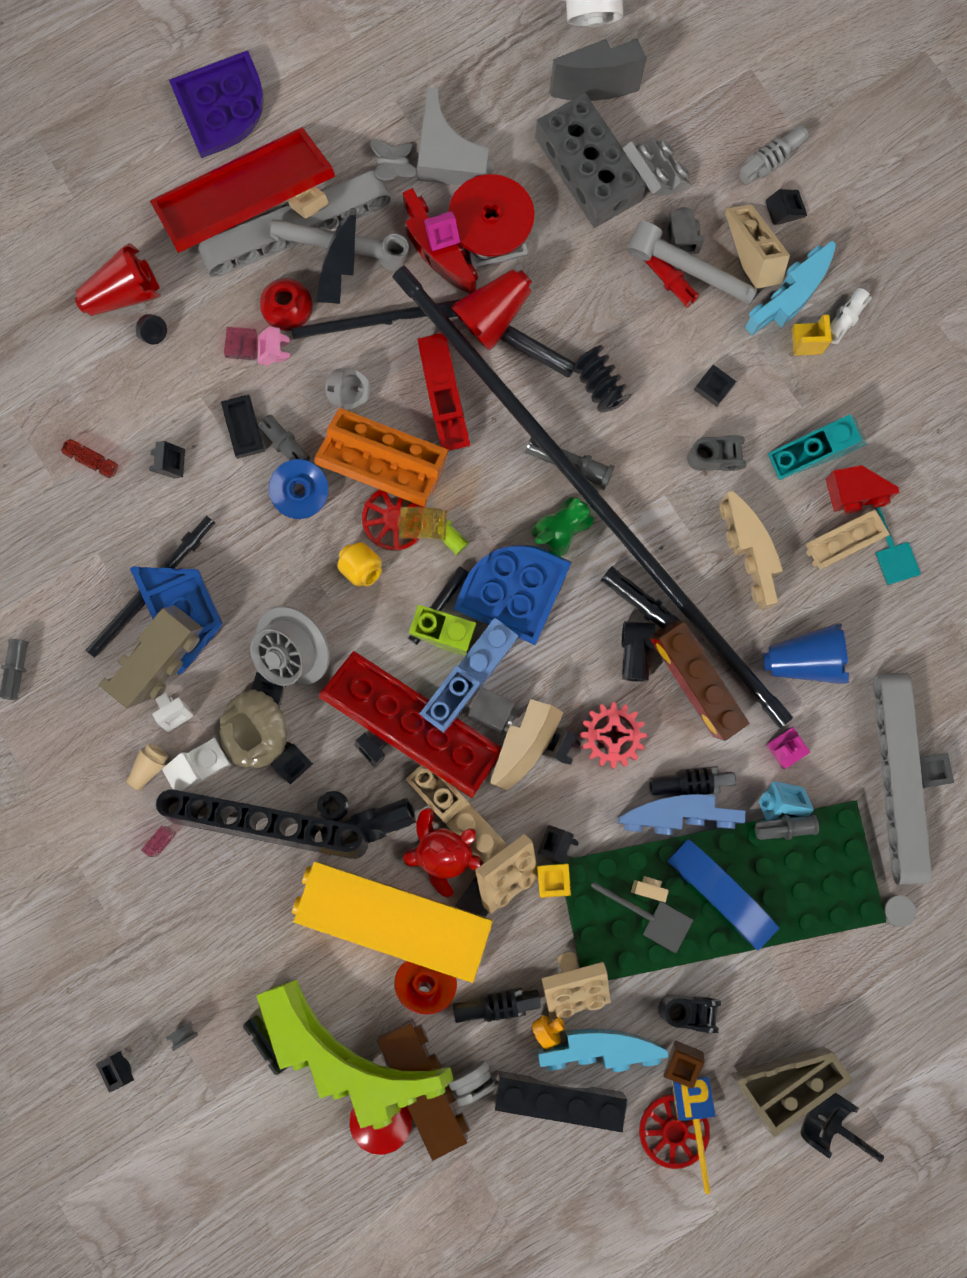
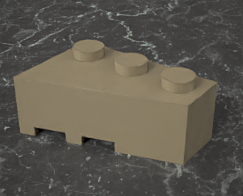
M824 1046L729 1074L764 1127L774 1137L852 1081V1078L835 1053Z

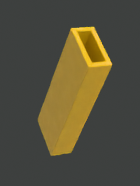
M313 862L312 867L308 866L302 879V884L306 885L302 897L297 896L292 908V914L295 915L293 923L474 983L494 921L493 919L321 862Z

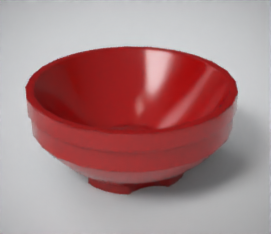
M281 278L272 281L263 290L260 298V309L263 318L270 326L280 328L283 331H290L291 328L303 326L312 314L313 302L308 289L301 282L291 278ZM282 291L290 292L293 295L291 302L287 305L278 304L276 302L278 293Z

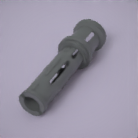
M530 438L525 454L555 465L537 443ZM562 449L588 481L600 485V489L605 491L614 471V465L606 466L592 460L590 455L581 457Z

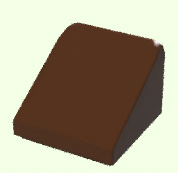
M674 1041L663 1077L693 1089L705 1062L703 1051L679 1041Z

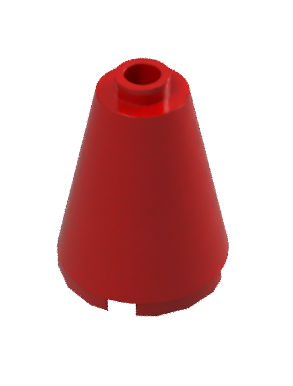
M128 243L124 245L76 290L77 297L74 299L82 313L87 312L90 316L161 297L160 293L155 292L160 287L152 269L145 259L141 261L137 258L135 254L140 251L133 244Z
M512 269L455 302L450 308L461 322L469 328L468 330L490 351L496 346L531 294L532 290L529 286L532 284V281L522 270L516 272Z

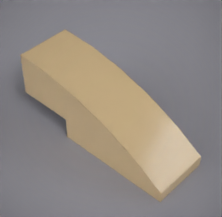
M530 699L521 727L509 726L490 784L508 791L518 783L535 765L556 732L563 712L550 704Z

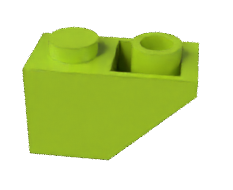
M418 604L409 634L438 648L466 656L476 630V623Z

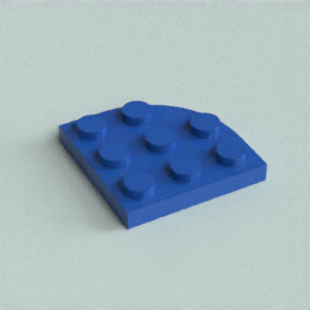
M510 545L494 550L483 557L469 572L453 609L488 625L496 618L516 633L520 639L536 645L572 561L531 545Z

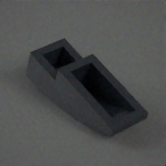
M350 208L331 238L320 272L317 302L340 304L342 275L353 276L357 209Z

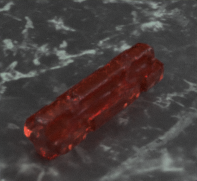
M73 439L63 443L61 452L71 459L75 457V461L95 472L98 469L99 474L107 478L115 476L118 469L116 462L110 459L105 460L103 455L86 446L81 447V444Z

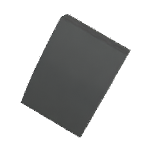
M607 39L601 40L553 59L550 94L555 98L573 100L586 93L591 101H598L637 92L640 89L647 57L638 39L610 48Z

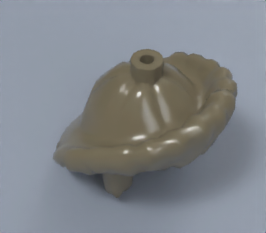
M257 690L244 691L236 695L227 704L224 714L220 717L221 728L219 730L220 746L224 749L225 755L232 760L233 764L245 768H262L270 765L283 753L284 746L286 745L287 730L282 710L279 709L272 697Z

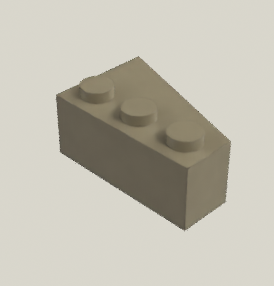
M176 605L162 608L137 638L140 642L128 658L126 655H123L119 659L118 663L122 667L112 678L106 679L104 677L98 686L125 708H130L150 699L155 700L165 691L166 685L164 683L168 677L175 675L182 667L183 662L181 659L185 653L192 651L198 644L200 638L197 636L203 627Z

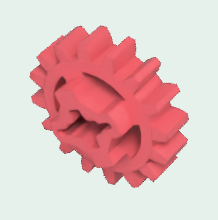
M616 702L610 704L609 710L601 704L598 706L599 714L592 710L588 713L592 719L591 722H582V725L587 728V732L580 733V738L587 739V743L582 746V749H590L592 751L588 757L590 760L596 756L600 758L598 763L600 767L606 761L609 762L611 769L616 768L618 761L623 767L628 766L627 758L629 757L634 761L637 760L638 756L634 751H642L645 748L644 745L639 743V740L647 737V734L639 731L645 723H636L634 719L637 717L638 712L635 711L629 715L627 713L628 705L626 704L620 710L617 709ZM607 716L606 726L603 729H594L596 723ZM620 718L624 719L631 729H626L620 723ZM614 728L615 733L623 737L615 740V743H612L611 738L600 735H604ZM595 742H600L606 748V754L597 748ZM624 742H632L630 748L624 754L619 755L620 746Z

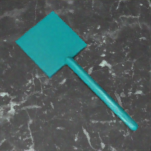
M874 508L890 534L881 508ZM891 534L887 536L886 541L889 548L875 552L887 586L921 575L909 542L895 546Z

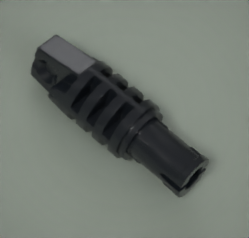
M718 766L682 769L677 771L676 775L649 778L651 795L678 793L679 796L719 794L721 786L736 785L735 773H718Z
M522 988L501 990L488 994L484 993L478 1000L453 1003L455 1023L483 1018L487 1022L500 1021L501 1019L506 1020L513 1017L526 1016V1011L541 1008L538 990L522 991Z

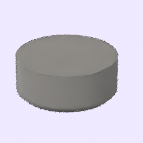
M893 895L884 901L882 906L885 919L889 924L905 927L915 919L916 908L908 897Z

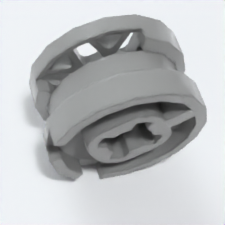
M486 1060L476 1063L477 1065L463 1069L454 1075V1080L448 1084L451 1090L456 1091V1100L459 1106H465L478 1100L498 1085L495 1076H491L488 1071L490 1066Z

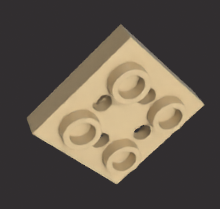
M525 834L475 870L483 907L490 914L498 908L506 906L515 895L523 889L530 888L535 880L538 879L533 841Z
M564 953L557 958L561 973L541 978L550 1019L556 1017L568 1018L575 1012L586 1009L597 1010L605 1004L611 1003L604 962L579 968L576 953Z

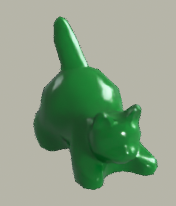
M570 497L555 514H549L539 519L531 528L532 535L536 537V544L546 543L551 553L560 557L565 555L570 547L573 536L591 528L595 523L594 517L589 515L588 503L580 501L577 497Z

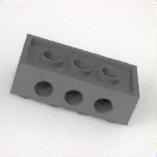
M586 93L537 119L536 141L594 228L642 201L646 183Z

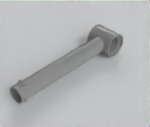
M280 218L272 219L270 237L276 241L282 239L328 248L335 231L284 222ZM396 233L389 234L383 241L355 236L354 254L379 258L381 265L390 271H396L404 265L409 245L402 235ZM388 250H396L399 255H393Z
M646 221L638 223L627 247V251L631 255L645 261H649L653 255L747 304L751 303L757 292L754 286L660 239L663 232L654 224Z

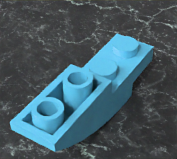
M833 240L824 247L821 245L815 247L808 254V259L802 264L797 261L785 272L787 277L782 287L771 296L772 301L765 306L763 303H760L748 314L750 319L745 328L752 336L773 320L782 328L805 306L831 263L836 247Z
M609 1029L565 1031L567 1044L555 1046L550 1050L545 1048L537 1049L540 1067L547 1066L548 1071L563 1069L566 1067L565 1063L578 1061V1065L592 1064L597 1062L596 1057L600 1056L606 1069L611 1068L612 1072L629 1070L630 1064L641 1062L643 1066H654L660 1064L662 1058H668V1051L654 1041L632 1033Z

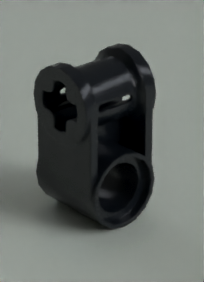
M667 995L659 1002V1015L671 1026L705 1033H719L716 1020L721 1000L701 996ZM674 1003H680L681 1014L677 1018L671 1019L668 1014L670 1006Z

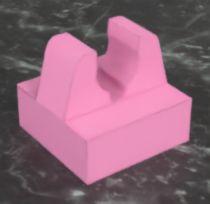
M269 326L258 335V364L269 366L271 363L284 362L290 357V353L280 350V345L286 346L290 343V338L281 334L280 328Z

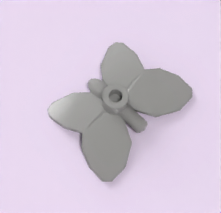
M375 139L370 140V147L379 156L377 158L378 166L374 170L375 176L378 179L387 181L397 176L407 178L417 175V170L411 164H408L410 160L407 158L411 154L412 144L407 143L392 148L384 142Z

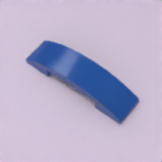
M689 839L667 860L757 951L779 929L766 912L721 867Z

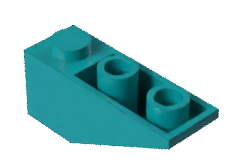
M849 414L768 453L779 480L838 459L868 444L857 419Z

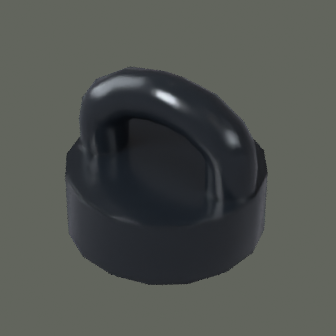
M145 314L137 321L136 336L143 342L155 345L162 342L166 337L167 325L161 317Z

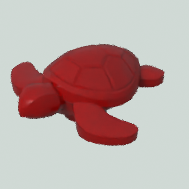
M431 808L423 809L418 816L416 831L420 840L418 847L411 848L402 855L406 866H420L428 872V878L432 886L438 893L447 898L451 897L454 891L446 878L459 876L467 867L475 871L484 864L479 856L472 854L469 846L476 841V830L469 828L461 836L445 828L434 830L433 809Z

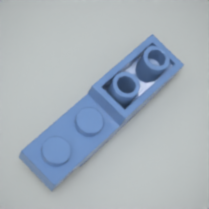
M494 618L460 664L455 666L420 712V715L444 733L492 676L519 636Z
M680 795L659 799L633 808L617 817L616 824H624V830L642 832L643 826L655 827L654 833L673 835V829H682L683 818H686V824L705 826V820L717 821L716 827L735 829V823H745L746 811L715 808L716 795Z

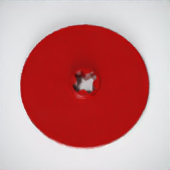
M485 174L467 180L453 194L448 212L452 211L455 216L460 244L475 254L488 257L506 255L523 245L532 232L535 219L532 199L524 187L509 177L497 174ZM486 212L489 214L496 212V218L493 216L489 219L486 218Z

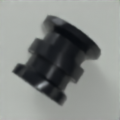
M330 791L319 798L317 809L325 819L339 821L347 815L349 802L343 793ZM333 797H336L335 802L340 804V809L334 810L333 814L330 815V809L325 808L326 802H331Z

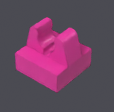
M452 211L424 220L432 251L460 243L456 219Z
M794 727L766 744L782 769L788 768L811 753Z

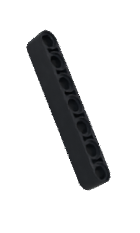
M174 789L163 791L156 800L157 811L167 820L178 825L349 859L362 857L368 849L366 836L357 826L348 823ZM179 801L178 808L174 812L169 813L170 806L174 802ZM204 807H209L207 815L203 818H198L199 811ZM238 812L237 820L232 824H227L229 815ZM268 818L266 827L256 830L257 822L260 819ZM298 824V829L293 835L285 836V831L289 825ZM328 830V835L324 841L315 842V836L319 831ZM352 835L358 836V842L354 847L345 848V841L348 837Z

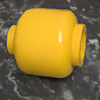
M363 542L348 544L339 553L337 564L339 572L357 587L372 585L379 579L382 573L381 558Z

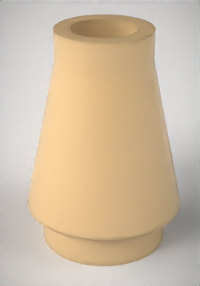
M148 743L145 748H140L130 775L126 779L127 784L141 791L167 765L165 762L168 758L167 753L151 743Z

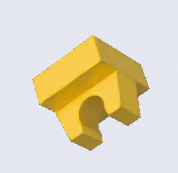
M569 864L537 866L539 898L571 896Z

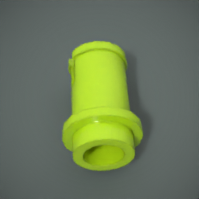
M442 518L432 528V531L435 533L434 537L436 539L439 537L457 556L470 542L451 525V520L447 521L445 518Z

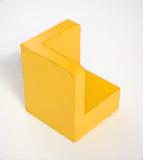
M829 314L822 315L817 323L794 324L791 328L794 356L821 355L832 342Z

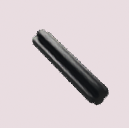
M511 325L508 326L500 338L565 377H570L574 372L575 362Z

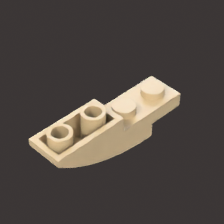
M734 491L727 492L719 508L721 517L727 521L729 529L726 532L728 546L733 548L735 556L747 554L744 564L747 574L752 575L754 586L751 587L753 601L758 603L760 610L770 609L778 603L773 578H776L783 572L779 556L767 530L754 511Z
M420 765L405 779L453 832L461 836L469 828L476 830V841L469 846L472 853L479 856L483 863L508 846L454 786Z

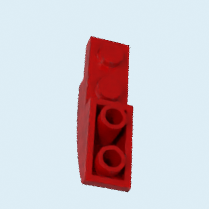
M413 188L402 192L404 208L410 217L409 220L405 221L406 235L416 251L446 281L469 294L476 291L478 275L471 263L467 265L463 257L465 255L463 246L457 243L432 251L424 220L429 218L427 215L429 210L422 196L418 197Z
M442 333L418 338L424 377L440 446L448 449V452L471 447L448 340Z

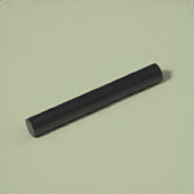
M459 566L429 608L442 611L467 576L468 571ZM412 635L408 637V640L415 645H418L421 639Z

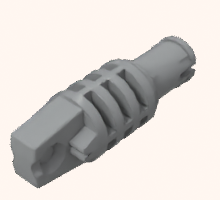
M798 125L783 138H774L770 143L759 149L758 152L751 155L746 161L747 164L741 168L739 179L745 185H748L759 177L763 179L776 170L777 167L788 161L791 152L808 141L809 134L806 128Z

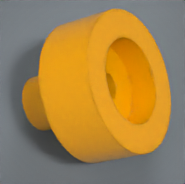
M543 1015L532 1022L533 1033L543 1048L550 1050L561 1043L559 1032L565 1029V1024L561 1018L558 1017L552 1021L548 1016Z

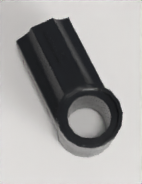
M624 621L621 646L624 648L622 680L631 682L649 681L650 653L654 646L649 637L655 634V624Z

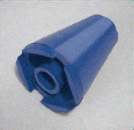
M833 624L769 646V652L763 653L765 671L771 670L772 676L836 684L849 683V672H845L844 667L848 663L844 630H841L842 624Z

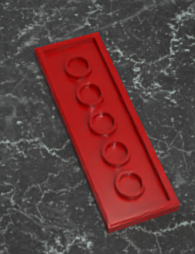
M354 650L319 694L320 699L470 798L474 797L498 761L502 747L458 718L443 733L420 715V712L430 701L429 699Z

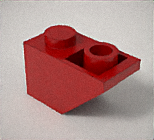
M863 465L834 470L825 479L834 512L844 510L845 514L860 511L863 509L862 506L873 504V508L889 505L891 499L900 493L898 486Z

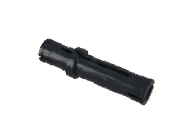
M613 566L609 568L600 580L643 613L647 621L651 620L661 628H664L672 621H682L662 606V601L659 599L656 601Z

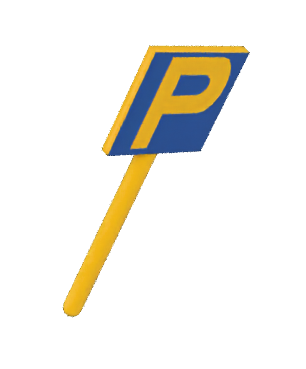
M709 1077L698 1078L693 1089L672 1081L678 1121L693 1120L703 1187L705 1194L708 1195L711 1190L700 1119L716 1117Z

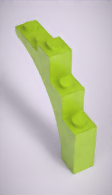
M297 979L272 987L256 995L280 1070L292 1066L293 1071L309 1066L320 1099L332 1095L333 1100L350 1095L360 1128L373 1125L374 1130L391 1124V1118L402 1107L416 1102V1097L426 1095L427 1099L438 1097L446 1092L445 1087L454 1080L450 1067L431 1071H401L380 1066L356 1055L338 1042L320 1023L308 1005Z

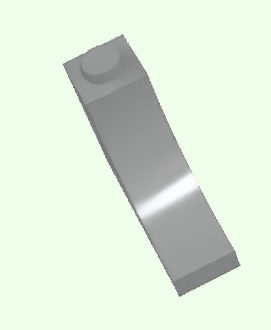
M427 87L417 164L418 181L462 185L467 180L476 176L493 174L494 159H489V147L474 144L458 135L446 122L441 112L439 88Z

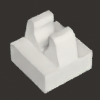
M165 692L155 698L160 709L152 715L157 724L167 732H170L194 716L189 706L179 697L173 700Z

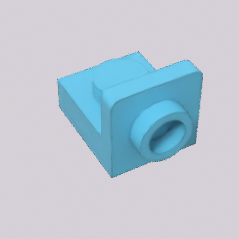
M773 781L759 800L766 820L778 819L781 813L805 817L810 816L814 811L804 787Z

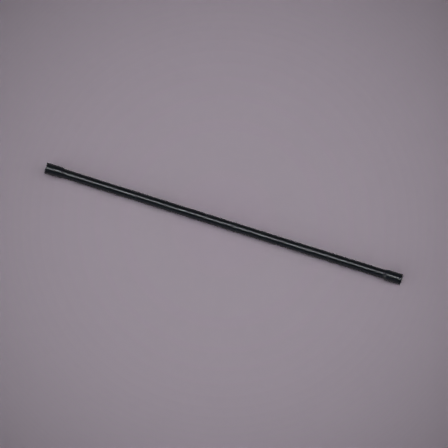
M406 266L400 267L392 276L408 297L416 302L761 704L762 709L778 728H782L793 719L791 713L776 696L770 693L427 294L422 284Z

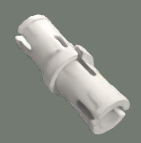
M857 288L848 302L836 311V317L830 324L832 344H838L846 331L858 322V316L872 299L866 290Z

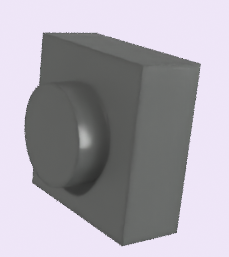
M948 753L920 757L923 788L954 783Z

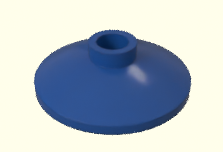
M295 459L284 462L273 472L269 481V496L272 504L281 514L289 518L305 519L315 515L323 508L328 497V482L324 473L318 466L306 460ZM299 483L305 487V492L302 495L296 494L294 490L295 486Z

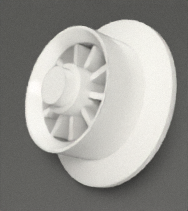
M561 0L566 1L567 23L570 25L600 27L623 18V0Z

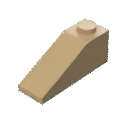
M752 204L726 208L725 214L743 270L755 288L782 284L790 254Z

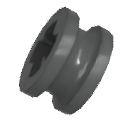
M192 1022L187 1023L165 1037L167 1041L173 1042V1051L198 1036L197 1032L191 1030Z

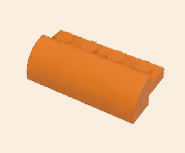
M339 407L327 428V436L315 455L314 464L425 507L431 493L435 491L449 450Z

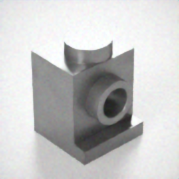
M681 207L670 211L666 223L669 243L689 254H698L703 245L704 237L700 235V222L698 219L695 220L693 209Z

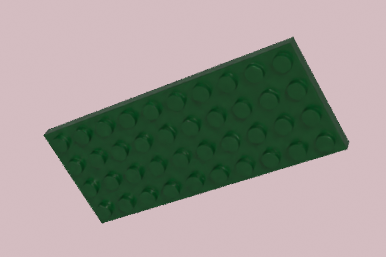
M857 800L814 808L810 815H816L818 819V835L792 836L791 840H786L784 837L759 840L756 837L754 827L757 821L766 820L761 819L736 824L735 829L717 828L569 859V862L565 860L564 863L558 862V864H569L571 896H565L579 968L604 962L609 981L756 950L692 884H689L667 862L687 839L692 841L721 867L779 927L777 932L762 948L886 923ZM788 815L790 818L800 817L795 815ZM644 876L662 881L660 888L669 890L666 902L663 903L693 919L677 953L642 935L650 920L591 887V884L596 882L653 915L660 901L632 893L634 880L642 882Z

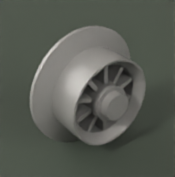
M278 606L268 610L260 618L256 635L251 641L250 653L256 669L266 680L279 686H289L292 684L309 685L323 677L330 661L329 646L321 628L310 616L293 607Z

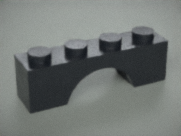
M499 1071L494 1100L495 1111L623 1133L627 1098L623 1092L596 1087L574 1088L543 1082L527 1075Z

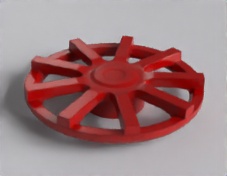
M379 489L364 504L362 525L366 535L375 545L386 550L399 551L415 545L427 529V507L412 503L402 508L403 498L398 497L397 504L392 505L387 494L388 492ZM382 495L387 509H383L373 504V502ZM420 506L423 518L412 517L407 514ZM369 509L382 514V518L367 521ZM407 522L422 524L417 536L406 526ZM384 524L385 527L375 538L370 532L369 527ZM403 529L412 540L406 544L399 545L398 531ZM389 530L393 531L394 546L381 542Z
M666 1094L654 1100L645 1108L639 1124L640 1142L646 1154L656 1164L669 1169H682L693 1165L699 1160V1154L697 1153L694 1156L685 1143L687 1138L696 1141V1135L688 1132V1128L693 1126L694 1122L693 1120L686 1122L678 1121L677 1117L673 1116L670 1101H675L674 1094ZM662 1103L665 1105L667 1120H663L652 1112ZM648 1117L661 1125V1129L645 1130ZM702 1118L700 1122L704 1124L705 1136H702L704 1151H706L710 1140V1126L708 1118ZM662 1136V1140L650 1150L646 1137ZM666 1144L670 1145L669 1163L656 1157L657 1153ZM681 1146L690 1160L675 1163L676 1147Z

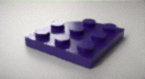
M248 50L169 79L201 158L238 144L252 132L260 119L264 102L263 89Z

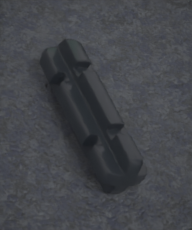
M255 1015L243 1024V1028L249 1036H253L252 1042L263 1059L269 1061L270 1064L268 1066L273 1074L279 1075L287 1068L280 1070L268 1031L263 1029L262 1026L264 1024L259 1016Z

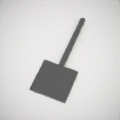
M596 882L591 884V887L650 920L642 935L677 953L693 919L661 901L652 915Z

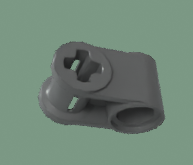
M740 435L702 437L695 442L688 452V464L693 469L699 471H737L746 468V461L743 460L742 444H744L745 439ZM697 449L705 450L709 455V459L700 457Z

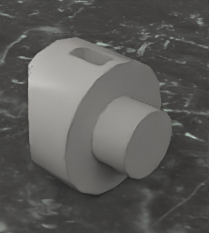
M343 367L335 369L329 375L325 386L328 401L333 406L345 409L356 408L367 402L371 391L370 382L363 374Z

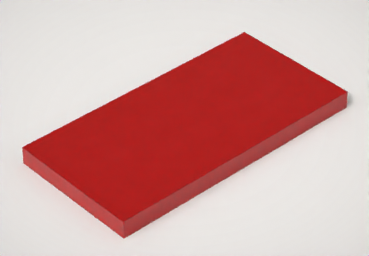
M301 127L150 200V203L175 249L180 253L336 176L331 164L305 129Z

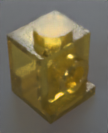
M401 507V515L398 519L399 537L406 539L446 540L447 510Z

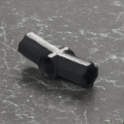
M404 798L378 809L375 807L351 816L350 820L343 823L357 826L366 836L369 844L387 837L386 834L398 831L416 823V814L408 798ZM328 830L320 831L323 841L328 835ZM352 835L348 837L345 841V848L354 847L358 842V836Z

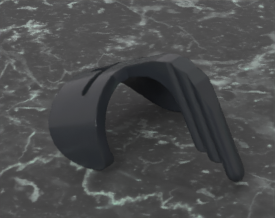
M834 1093L807 1113L801 1127V1136L810 1146L829 1159L832 1156L830 1151L833 1136L839 1133L878 1162L884 1160L883 1154L842 1126L844 1118L851 1112L857 1113L859 1108L839 1094ZM835 1108H838L828 1121L822 1133V1136L820 1137V1132L825 1122L822 1119H820L818 1115L821 1114L824 1117L828 1118L832 1111Z

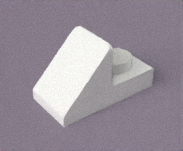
M213 738L189 753H180L162 771L172 789L185 792L231 764L217 739Z

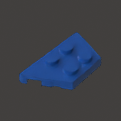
M133 566L130 568V571L152 619L155 618L162 608L176 605L203 627L197 636L200 640L196 647L189 653L186 652L181 659L183 665L177 672L180 675L187 670L224 624L198 569Z

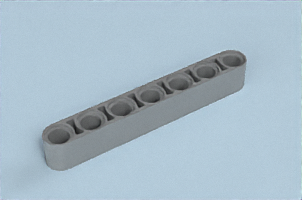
M370 171L323 190L322 192L326 194L329 204L321 208L315 215L305 219L290 208V205H287L203 241L199 244L198 251L209 275L219 277L299 244L294 241L282 239L276 241L274 238H271L272 219L282 218L281 221L332 230L339 226L350 208L357 209L356 219L387 206L391 201V196L383 180L378 179L374 171Z
M908 673L876 674L873 689L892 877L896 885L930 883L932 874L912 681Z

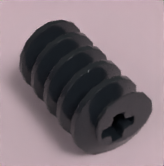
M598 345L585 352L574 365L575 373L581 374L579 380L581 383L586 384V392L593 393L591 396L592 402L599 403L597 410L600 413L619 408L632 396V394L622 395L628 387L626 384L616 385L622 377L620 374L610 375L616 368L615 365H604L610 357L609 355L599 356V353L604 349L603 345Z

